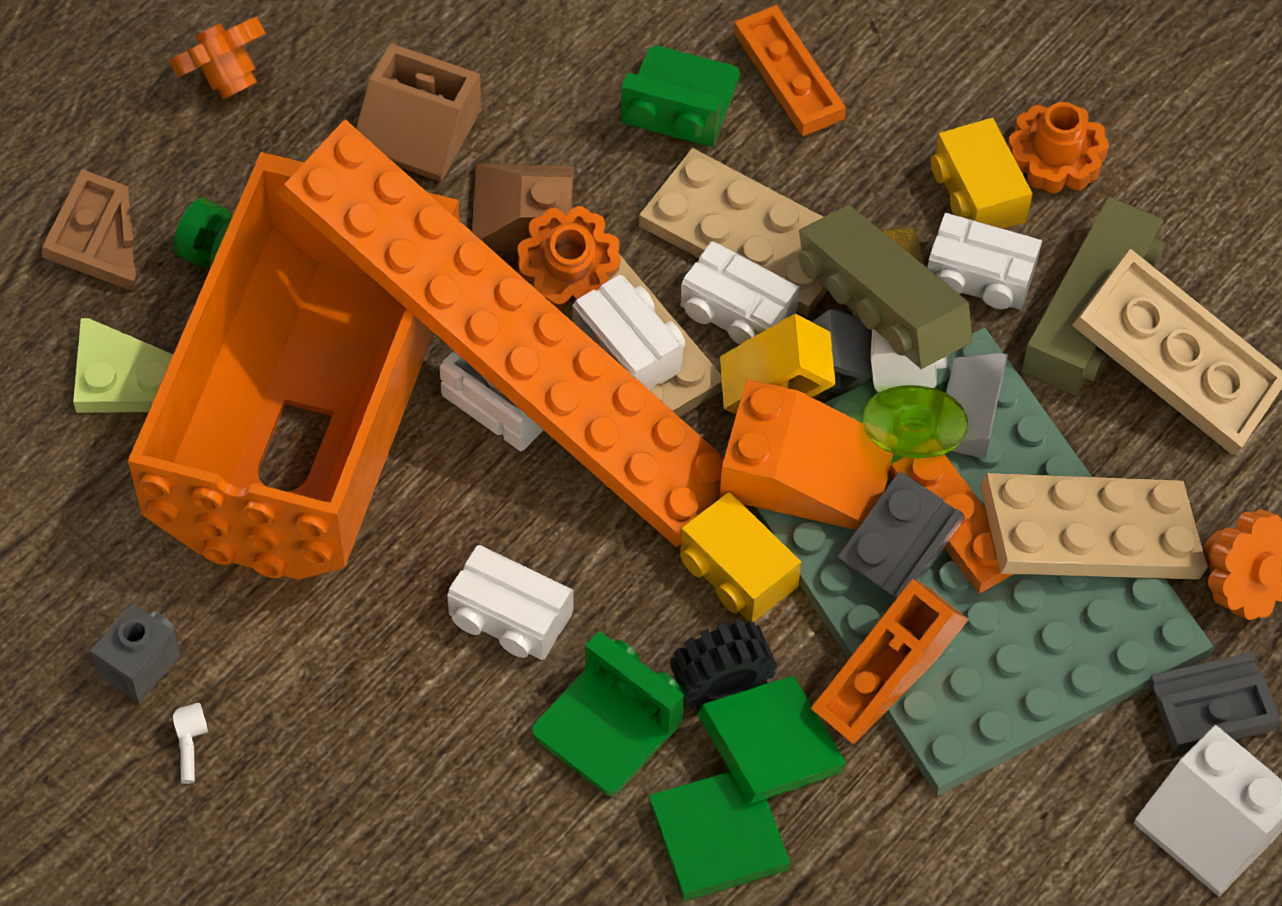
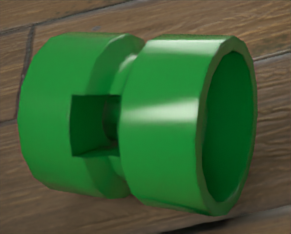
M204 197L196 199L187 208L177 226L173 240L175 255L199 267L205 268L209 266L211 268L232 219L230 209Z

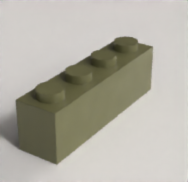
M1108 197L1027 345L1021 370L1022 373L1074 396H1078L1086 379L1095 382L1107 354L1101 352L1102 350L1075 329L1072 324L1120 258L1130 248L1154 268L1157 266L1166 242L1159 240L1164 219Z
M847 205L799 229L802 250L799 253V262L807 277L820 282L830 291L836 302L848 306L859 316L865 327L870 330H876L889 342L892 349L898 355H905L917 367L923 369L972 343L969 302L852 206Z

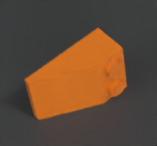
M746 379L722 464L719 499L730 492L743 505L857 530L885 492L897 440L798 390Z

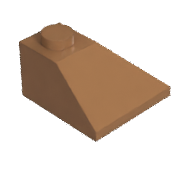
M476 164L472 233L493 251H517L518 244L529 238V223L532 219L542 216L549 208H558L565 215L573 208L574 166Z

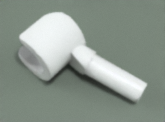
M200 703L180 707L173 714V721L179 739L181 783L185 784L195 782L194 744L192 737L208 733Z

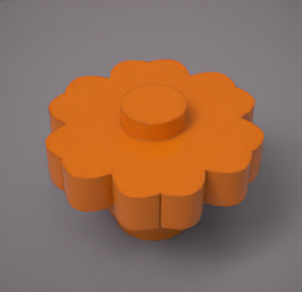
M257 16L225 31L220 23L195 36L199 45L168 61L177 78L201 68L212 91L217 89L223 100L257 82L252 73L256 68L244 45L266 33Z
M1058 102L1048 108L1042 105H1034L1027 112L1017 117L1014 133L1009 136L1008 147L1021 172L1027 173V182L1031 187L1043 188V190L1049 193H1058L1066 185L1070 189L1080 191L1088 183H1092L1099 178L1102 162H1104L1107 156L1109 142L1105 137L1103 125L1088 122V112L1084 108L1067 102Z
M582 206L572 208L567 215L558 208H549L542 216H538L530 221L529 238L518 244L519 275L526 281L533 282V287L556 308H565L571 300L575 303L577 299L592 290H599L602 284L609 281V277L617 274L621 264L619 240L612 234L604 233L605 221L601 215L590 213L589 210Z
M1262 509L1255 512H1244L1237 521L1236 529L1227 527L1209 537L1203 552L1207 567L1211 571L1208 586L1213 592L1215 603L1230 609L1233 614L1247 620H1253L1257 617H1268L1273 611L1275 601L1282 602L1281 517Z

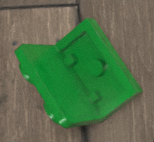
M652 46L646 53L638 75L627 72L621 86V123L714 147L738 85L740 71L736 66L661 46Z
M598 631L585 645V671L534 723L533 738L602 793L613 796L621 791L682 724L684 694L677 682L668 674L662 671L655 673L640 662L637 653L627 643L619 639L613 641L601 631Z

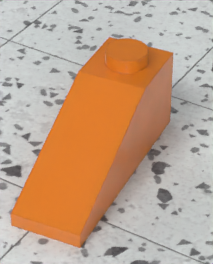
M912 579L811 709L851 743L855 744L936 662L969 619L929 586Z

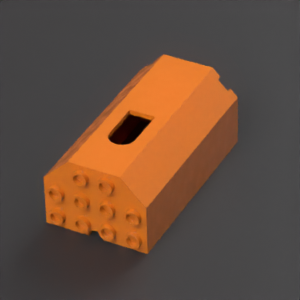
M260 152L130 454L128 464L142 516L187 547L219 565L235 563L253 568L259 574L269 578L285 576L300 580L346 567L434 332L277 194L285 182L304 162ZM429 193L460 221L459 200ZM286 405L332 416L309 476L300 487L286 492L267 487L260 481V467Z

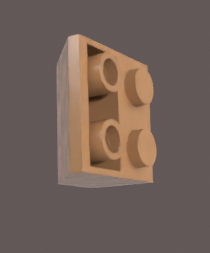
M390 43L369 79L356 129L398 167L442 182L482 110L480 74Z

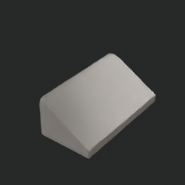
M994 353L954 358L935 441L940 449L986 458L1008 354Z

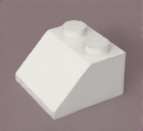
M1215 725L1178 762L1136 817L1133 824L1220 897L1282 833V780Z

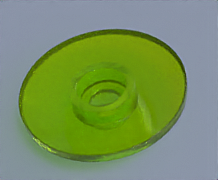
M903 385L883 390L869 400L863 412V427L868 437L877 446L890 453L909 458H931L946 454L963 442L968 430V417L962 405L947 393L926 386Z

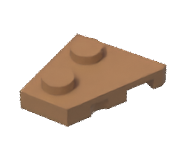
M81 169L42 246V258L133 291L136 284V268L134 267L133 235L132 224L130 223L128 186Z

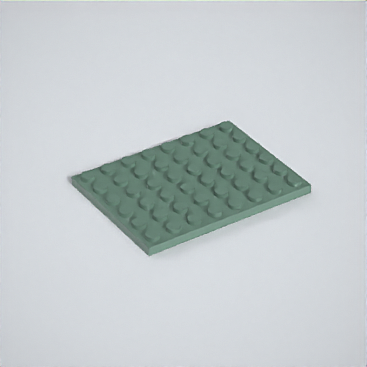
M983 328L972 333V343L947 356V368L937 369V386L933 390L909 391L905 387L902 392L879 393L874 389V382L872 380L824 404L897 440L892 463L936 441L954 358L1004 353L987 329ZM1008 359L1006 361L986 458L941 449L984 507L985 504L980 485L987 473L1092 477ZM727 449L720 452L723 457H725ZM888 475V479H887L885 491H886V489L888 488V486L891 484V482L893 481L892 478H891L889 475ZM748 506L754 516L802 562L799 585L849 660L896 600V598L882 591L838 559L839 554L857 530ZM943 548L920 582L929 586L969 620L936 662L883 715L935 795L939 796L1148 689L1151 675L1189 667L1210 657L1214 646L1165 578L1014 574L978 594Z

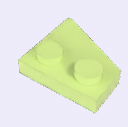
M81 318L73 400L76 413L149 412L173 354L89 318Z

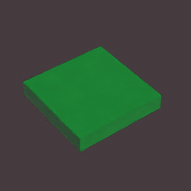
M794 675L705 703L697 714L749 804L838 775L847 764L817 713L811 709L812 705Z
M731 772L649 795V805L683 902L789 871L790 860L767 799L749 804Z

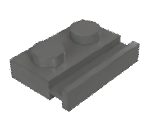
M899 471L841 551L838 559L882 591L897 599L912 579L920 582L964 521L965 516L963 512L953 508L944 502L942 498Z
M1254 652L1151 675L1148 685L1150 691H1153L1157 700L1156 707L1174 754L1191 750L1215 725L1233 740L1278 729L1281 718L1263 673H1259L1255 663L1257 658Z

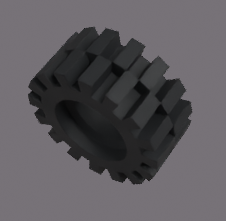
M743 620L734 621L730 627H728L726 622L718 624L717 630L709 632V629L699 632L700 638L697 640L692 637L684 642L686 648H677L674 652L675 657L670 659L671 670L684 694L686 704L691 709L697 707L698 711L705 703L767 684V679L773 678L776 674L775 669H777L776 661L759 625L756 626L755 622L752 621L744 624Z

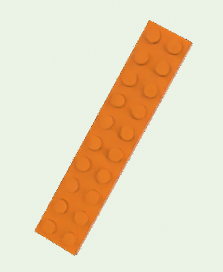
M346 119L342 121L277 192L283 200L676 548L683 543L681 538L682 527L710 507L719 497L724 457L641 382L632 377L623 366Z

